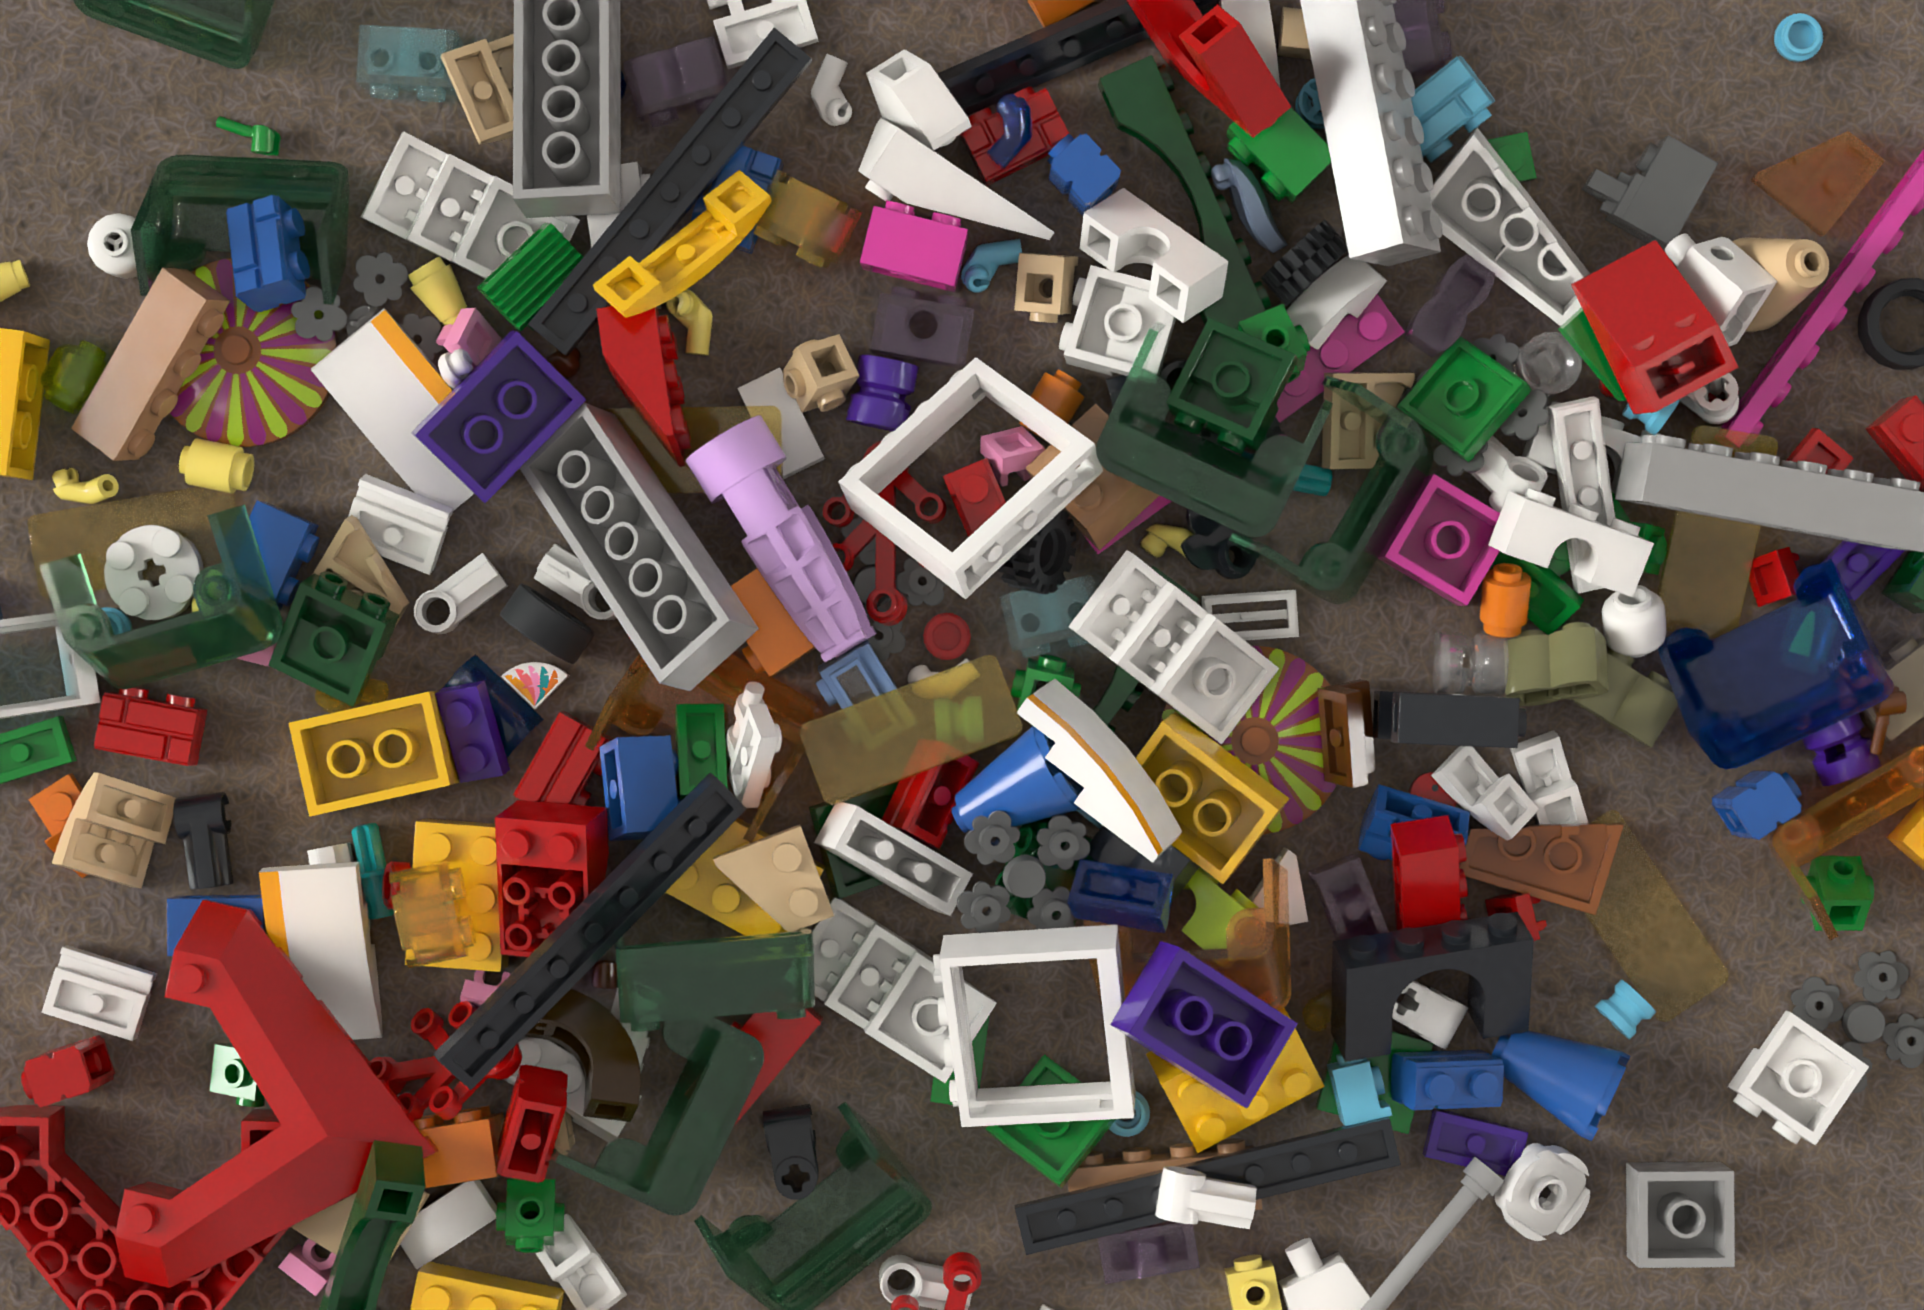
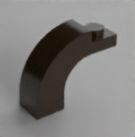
M570 989L524 1037L553 1041L574 1055L585 1077L584 1117L631 1122L639 1106L641 1088L640 1065L633 1042L619 1020L607 1008L591 997Z

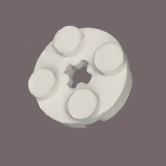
M145 525L134 528L123 534L117 542L108 548L106 553L107 561L104 568V577L107 590L125 614L145 620H164L175 617L191 605L193 597L203 582V562L196 546L179 532L164 526ZM152 559L155 565H164L166 569V574L159 576L160 584L157 586H153L150 580H144L142 571L147 569V562Z
M1532 1143L1523 1150L1521 1157L1507 1172L1504 1178L1505 1182L1495 1193L1496 1205L1502 1209L1506 1222L1528 1239L1534 1241L1547 1240L1543 1236L1553 1232L1562 1235L1580 1220L1589 1203L1590 1190L1585 1187V1174L1589 1176L1588 1169L1578 1157L1562 1147L1555 1145L1543 1146L1540 1143ZM1548 1185L1549 1190H1551L1548 1198H1539L1541 1191Z

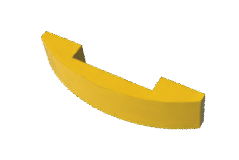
M738 170L703 198L706 211L640 263L631 256L627 257L594 283V290L625 318L651 310L669 301L707 275L742 242L772 202L770 195L742 171Z

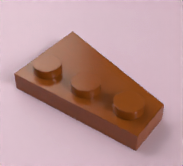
M1623 822L1524 825L1508 841L1485 826H1470L1465 845L1467 860L1466 862L1459 863V869L1464 870L1465 877L1519 893H1530L1532 897L1596 915L1624 824Z

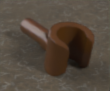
M1897 686L1880 688L1872 694V706L1876 714V724L1870 752L1873 754H1882L1890 715L1904 714L1906 712V694L1903 691H1899Z
M654 958L628 963L601 960L593 967L592 984L595 988L617 989L619 974L628 975L659 970L658 960Z

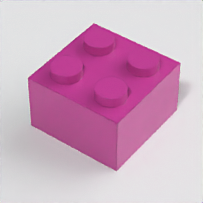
M886 201L885 208L873 207L860 264L863 270L955 293L969 238L968 229L961 228L962 224L959 218L933 212L932 219L929 220L915 216L914 207Z
M1435 474L1425 476L1377 558L1453 604L1467 606L1500 552L1488 545L1500 513Z

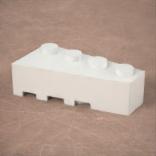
M1476 128L1435 179L1433 189L1429 191L1432 208L1437 212L1441 220L1442 234L1558 325L1562 326L1581 308L1571 284L1590 273L1484 135Z

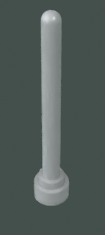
M1474 1157L1463 1170L1466 1175L1460 1182L1464 1186L1361 1310H1386L1477 1199L1480 1198L1483 1201L1488 1194L1493 1197L1505 1181L1478 1158Z

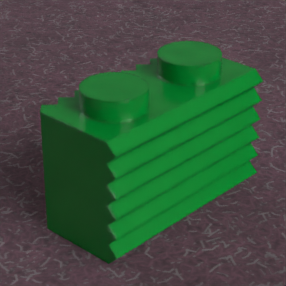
M544 223L479 284L477 289L516 330L522 331L528 326L534 331L528 325L529 322L583 259V256L552 223Z

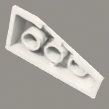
M883 118L879 119L858 170L870 179L865 186L866 189L884 201H891L893 196H896L907 204L1050 240L1054 231Z

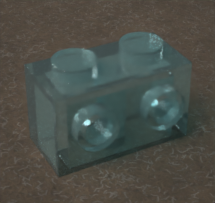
M359 25L356 82L364 90H370L369 96L373 98L392 100L398 99L399 92H416L418 100L445 102L446 94L457 95L440 56L442 53L460 48L462 38L455 30Z
M1093 574L1065 580L1063 585L1057 584L1058 590L1054 593L1039 594L1021 590L1000 595L999 599L1011 651L1021 650L1023 658L1050 653L1049 643L1067 639L1069 648L1089 644L1068 626L1096 591Z

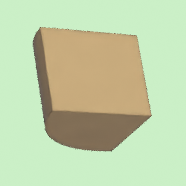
M1282 8L1277 56L1312 60L1302 9Z

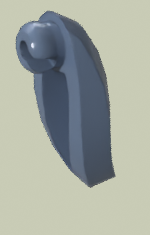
M1229 158L1224 159V164L1215 165L1211 170L1215 187L1219 190L1229 188L1237 214L1256 242L1271 253H1275L1287 246L1288 244L1276 226L1261 185L1253 172L1241 161Z

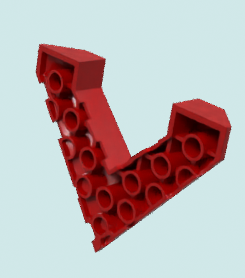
M207 899L202 900L174 949L164 997L211 1009L281 1126L185 1190L152 1182H145L124 1189L115 1240L126 1278L171 1288L357 1193L374 1140L422 1146L423 1159L439 1151L429 1137H424L407 1115L409 1113L387 1083L383 1079L380 1080L369 1067L371 1064L324 1002L317 1000L302 980L303 975L282 948L275 946L261 928V921L251 909Z
M13 1105L0 1107V1223L6 1231L10 1229L28 1251L25 1255L69 1310H222L289 1229L287 1228L171 1288L126 1278L115 1240L121 1208L65 1153V1106ZM253 1109L241 1121V1152L281 1126L272 1109Z

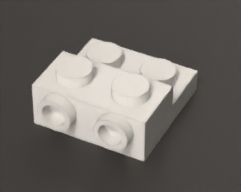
M1091 265L1087 279L1080 277L1077 282L1073 296V305L1078 306L1074 322H1066L1064 325L1059 349L1065 351L1064 358L1069 365L1110 376L1114 372L1157 384L1176 318L1148 298L1151 281L1119 272L1113 273L1108 269Z
M1785 1011L1760 1049L1753 1048L1728 1087L1738 1093L1733 1100L1734 1103L1755 1117H1758L1762 1111L1777 1120L1772 1129L1797 1145L1799 1140L1803 1138L1816 1145L1869 1066L1793 1013Z

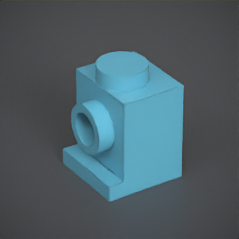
M1341 1053L1336 1055L1338 1062L1327 1064L1339 1118L1345 1127L1392 1116L1391 1108L1385 1100H1378V1095L1385 1094L1384 1083L1378 1066L1371 1067L1370 1062L1366 1058L1345 1062Z

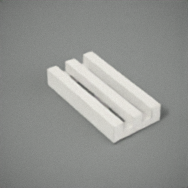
M1296 590L1201 596L1202 608L1222 623L1288 619V628L1235 632L1243 640L1299 637ZM1276 600L1287 601V609L1212 614V605Z

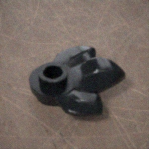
M1241 491L1236 492L1221 509L1202 497H1192L1187 507L1186 520L1188 528L1193 535L1181 543L1182 551L1188 561L1201 570L1215 569L1219 575L1226 579H1239L1246 576L1255 565L1257 559L1256 547L1251 541L1257 524L1248 499ZM1229 549L1235 556L1233 563L1229 558Z

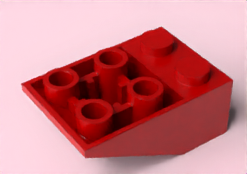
M1656 240L1643 245L1571 284L1633 414L1657 412L1738 368L1718 323Z
M613 306L597 308L602 353L617 388L678 467L686 466L684 450L692 449L688 422L684 420L681 406L685 404V396L681 376L677 374L675 360H679L675 334L671 332L668 315H659L658 309L655 307L643 313L625 318Z
M517 800L495 817L500 950L502 955L529 957L605 879L609 854L607 807Z

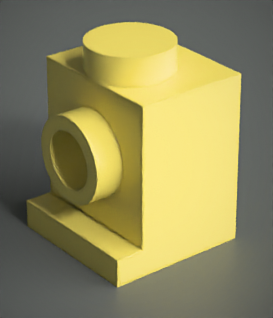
M1247 1255L1233 1260L1234 1267L1224 1268L1232 1310H1282L1274 1265L1271 1260L1262 1261L1261 1255ZM1258 1286L1262 1288L1264 1293L1260 1300L1250 1301L1246 1298L1247 1291L1251 1287Z

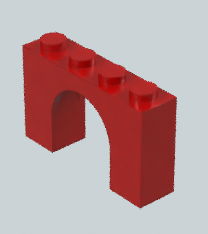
M1127 0L1168 65L1252 138L1262 130L1271 127L1282 114L1291 108V105L1241 23L1219 5H1216L1203 16L1193 0Z

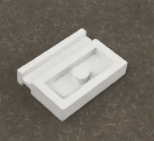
M365 474L359 480V488L356 497L353 499L349 516L353 515L360 521L382 557L430 575L436 567L448 529L447 525L454 508Z
M63 946L60 952V961L58 967L55 968L41 1013L130 1041L137 1039L151 996V987L153 981L156 980L157 973L72 946Z

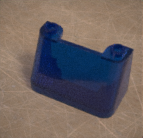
M1832 559L1821 564L1809 566L1801 572L1793 585L1797 600L1713 640L1703 630L1690 627L1680 628L1666 637L1664 643L1657 649L1689 734L1717 767L1732 769L1746 765L1882 702L1892 693L1894 684L1840 571Z

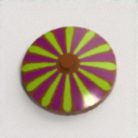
M232 258L210 262L192 271L191 273L222 294L230 302L223 313L224 321L222 326L206 342L199 354L201 356L200 364L194 373L183 382L176 394L178 396L177 404L170 414L187 430L201 438L239 447L265 446L295 434L318 414L330 395L329 391L311 371V368L339 346L337 331L333 330V335L328 341H321L316 335L308 339L300 337L295 330V322L298 318L294 317L291 312L292 305L295 302L289 304L280 303L279 307L262 312L253 311L236 297ZM304 280V282H305V289H307L308 287H311V286ZM317 310L314 312V315L317 318H321L323 312Z
M1252 646L1276 665L1279 670L1222 744L1166 702L1159 725L1171 714L1177 712L1290 798L1264 832V834L1288 829L1310 817L1325 803L1337 785L1324 781L1317 689L1330 686V684L1313 666L1291 653L1271 647Z

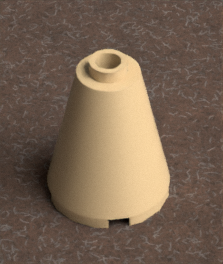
M1745 237L1732 241L1777 281L1745 332L1753 333L1775 326L1826 279L1829 272V259L1821 245L1808 239Z

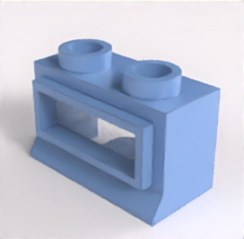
M868 639L840 657H834L818 666L822 679L817 681L816 685L830 707L838 703L847 719L840 723L855 747L863 742L868 752H871L903 731L918 724L916 716L905 703L890 674L884 669L874 653Z

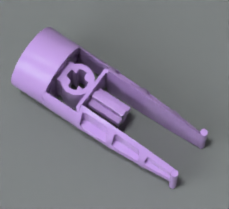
M754 416L730 428L700 447L686 459V462L712 504L723 499L727 501L747 534V537L741 541L743 547L794 622L821 653V657L826 663L834 657H840L877 633L873 626H870L862 602L816 515L809 505L803 508L799 507L777 471L776 467L786 460L784 452L762 416Z

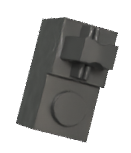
M1668 135L1659 141L1657 146L1650 142L1645 148L1636 165V168L1642 171L1641 174L1636 172L1630 176L1620 172L1615 179L1595 169L1591 172L1582 190L1603 202L1599 211L1607 215L1605 219L1607 222L1645 243L1656 240L1665 251L1669 242L1677 237L1718 162Z

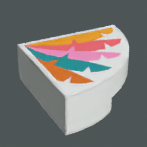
M530 662L511 668L501 677L534 709H538L570 675L561 668L551 664Z

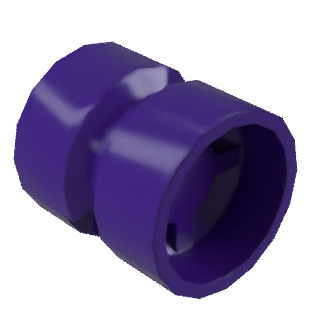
M861 354L858 357L856 367L859 377L855 381L860 386V390L851 394L846 421L895 431L910 416L911 406L905 402V398L915 392L919 367L903 361Z
M1854 701L1831 706L1804 718L1796 724L1806 750L1815 751L1816 753L1812 764L1822 786H1831L1845 782L1881 764L1878 755L1870 752L1871 739L1860 735L1864 723ZM1843 743L1845 750L1837 752L1835 746Z

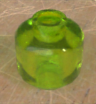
M83 340L80 341L78 346L73 344L59 345L41 375V385L46 390L44 397L66 412L79 414L107 366V363L104 361L107 354L94 344Z

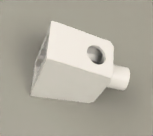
M1686 233L1675 237L1666 246L1664 252L1716 320L1728 346L1737 344L1777 283L1776 279L1729 238L1718 237L1696 244Z
M1311 1238L1297 1241L1285 1249L1296 1272L1279 1281L1287 1310H1361L1371 1298L1338 1252L1321 1260Z

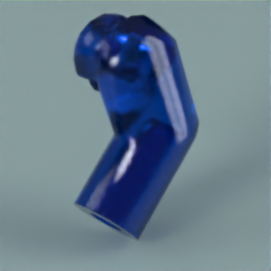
M1014 94L1004 95L998 101L997 112L1003 118L1004 134L987 151L988 156L1003 169L1032 138L1031 108L1024 98L1017 97Z

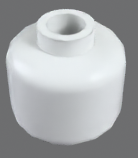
M121 213L107 215L97 221L89 233L87 242L89 256L97 267L112 276L124 279L138 277L148 271L155 261L157 244L154 234L147 225L130 215Z
M1637 585L1633 597L1615 592L1605 600L1602 608L1603 635L1606 638L1607 646L1613 651L1632 658H1638L1655 651L1664 643L1666 636L1665 606L1661 597L1644 586Z

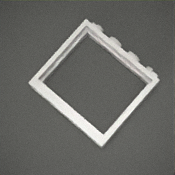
M975 357L962 370L954 373L949 382L929 400L921 403L915 413L895 431L888 433L872 452L862 461L853 465L838 482L851 510L964 599H967L1103 472V468L1095 443ZM986 396L1060 450L1061 453L957 549L951 552L878 494Z
M1118 925L943 935L940 954H933V978L935 983H942L944 996L938 998V1016L941 1026L948 1025L950 1038L944 1039V1061L946 1068L954 1067L955 1080H950L949 1096L953 1107L959 1106L961 1127L1134 1118L1136 1090L1130 1037L1110 1025L1126 999ZM1097 958L1110 1082L978 1089L962 966Z

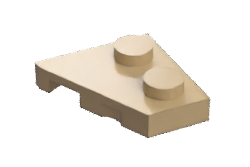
M1324 373L1322 468L1370 469L1374 467L1383 448V439L1391 431L1398 417L1394 410L1405 387H1412L1415 381V373Z
M353 515L347 517L314 573L319 576L321 572L335 573L348 582L346 589L360 596H363L364 593H375L386 598L390 602L389 610L399 614L398 623L410 602L360 521Z
M800 824L713 857L716 867L788 933L834 916Z

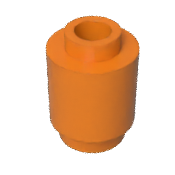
M1059 369L1054 376L1045 372L1030 397L1067 424H1069L1085 398L1078 392L1082 384ZM1019 422V424L1023 426L1025 429L1043 439L1041 436H1039L1033 430L1028 428L1022 422Z
M1511 563L1497 564L1493 569L1488 570L1482 580L1479 618L1484 623L1483 630L1491 636L1501 638L1518 636L1522 632V626L1527 623L1531 577L1523 572L1520 566Z

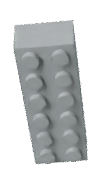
M514 0L513 200L526 218L621 213L620 0Z
M1300 0L1350 259L1389 267L1441 252L1438 238L1442 236V224L1439 215L1432 208L1429 191L1433 189V178L1428 165L1423 161L1420 144L1424 142V132L1420 120L1414 115L1411 97L1415 95V85L1410 72L1405 69L1402 51L1406 48V39L1402 27L1396 22L1393 7L1397 0Z
M584 402L519 468L659 684L691 691L759 629L615 414Z
M1643 435L1641 443H1625L1615 495L1616 500L1887 549L1924 552V492L1919 491L1920 482L1899 478L1874 477L1872 473L1844 469V471L1827 469V465L1806 461L1793 462L1781 460V466H1779V456L1751 452L1750 454L1735 452L1733 458V448L1705 443L1703 445L1689 443L1688 449H1684L1685 439L1663 435Z

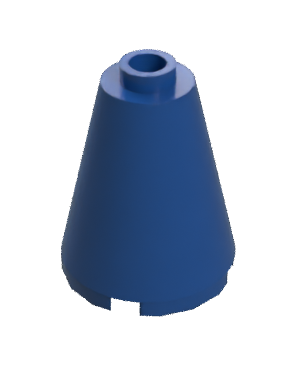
M1032 726L955 795L956 806L952 807L951 810L957 825L964 833L973 830L972 821L976 816L983 815L988 818L996 810L1006 812L1011 818V826L1017 827L1055 815L1080 810L1081 808L1074 804L1084 787L1045 758L1055 742Z
M1533 1031L1511 1034V1036H1500L1492 1055L1503 1059L1505 1079L1580 1137L1590 1141L1593 1140L1598 1130L1597 1126L1601 1117L1605 1116L1625 1072V1066L1631 1057L1619 1050Z

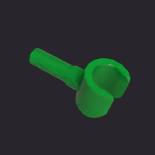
M222 116L217 118L216 127L246 138H252V153L271 156L279 155L281 136L277 131L264 125L251 126Z

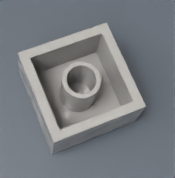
M1721 1162L1626 1163L1627 1258L1638 1268L1735 1267L1734 1171Z

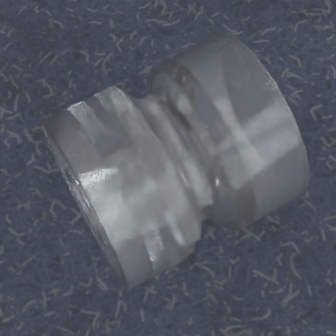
M1545 332L1523 342L1518 347L1520 353L1517 362L1512 365L1515 375L1524 380L1532 390L1544 392L1548 398L1569 389L1577 381L1582 370V358L1561 333Z
M1436 632L1433 644L1432 673L1435 693H1464L1469 686L1472 687L1475 694H1504L1507 685L1509 661L1507 638L1495 637L1487 633H1477L1472 640H1469L1465 633ZM1463 657H1469L1468 668H1463Z

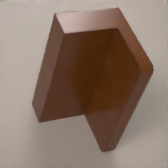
M1359 679L1317 688L1324 781L1351 788L1368 785V774L1373 773L1376 769L1369 681Z

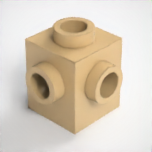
M840 334L821 340H810L797 346L792 351L793 355L782 372L784 387L788 395L796 399L801 413L819 408L821 412H825L843 404L846 400V394L859 377V373Z

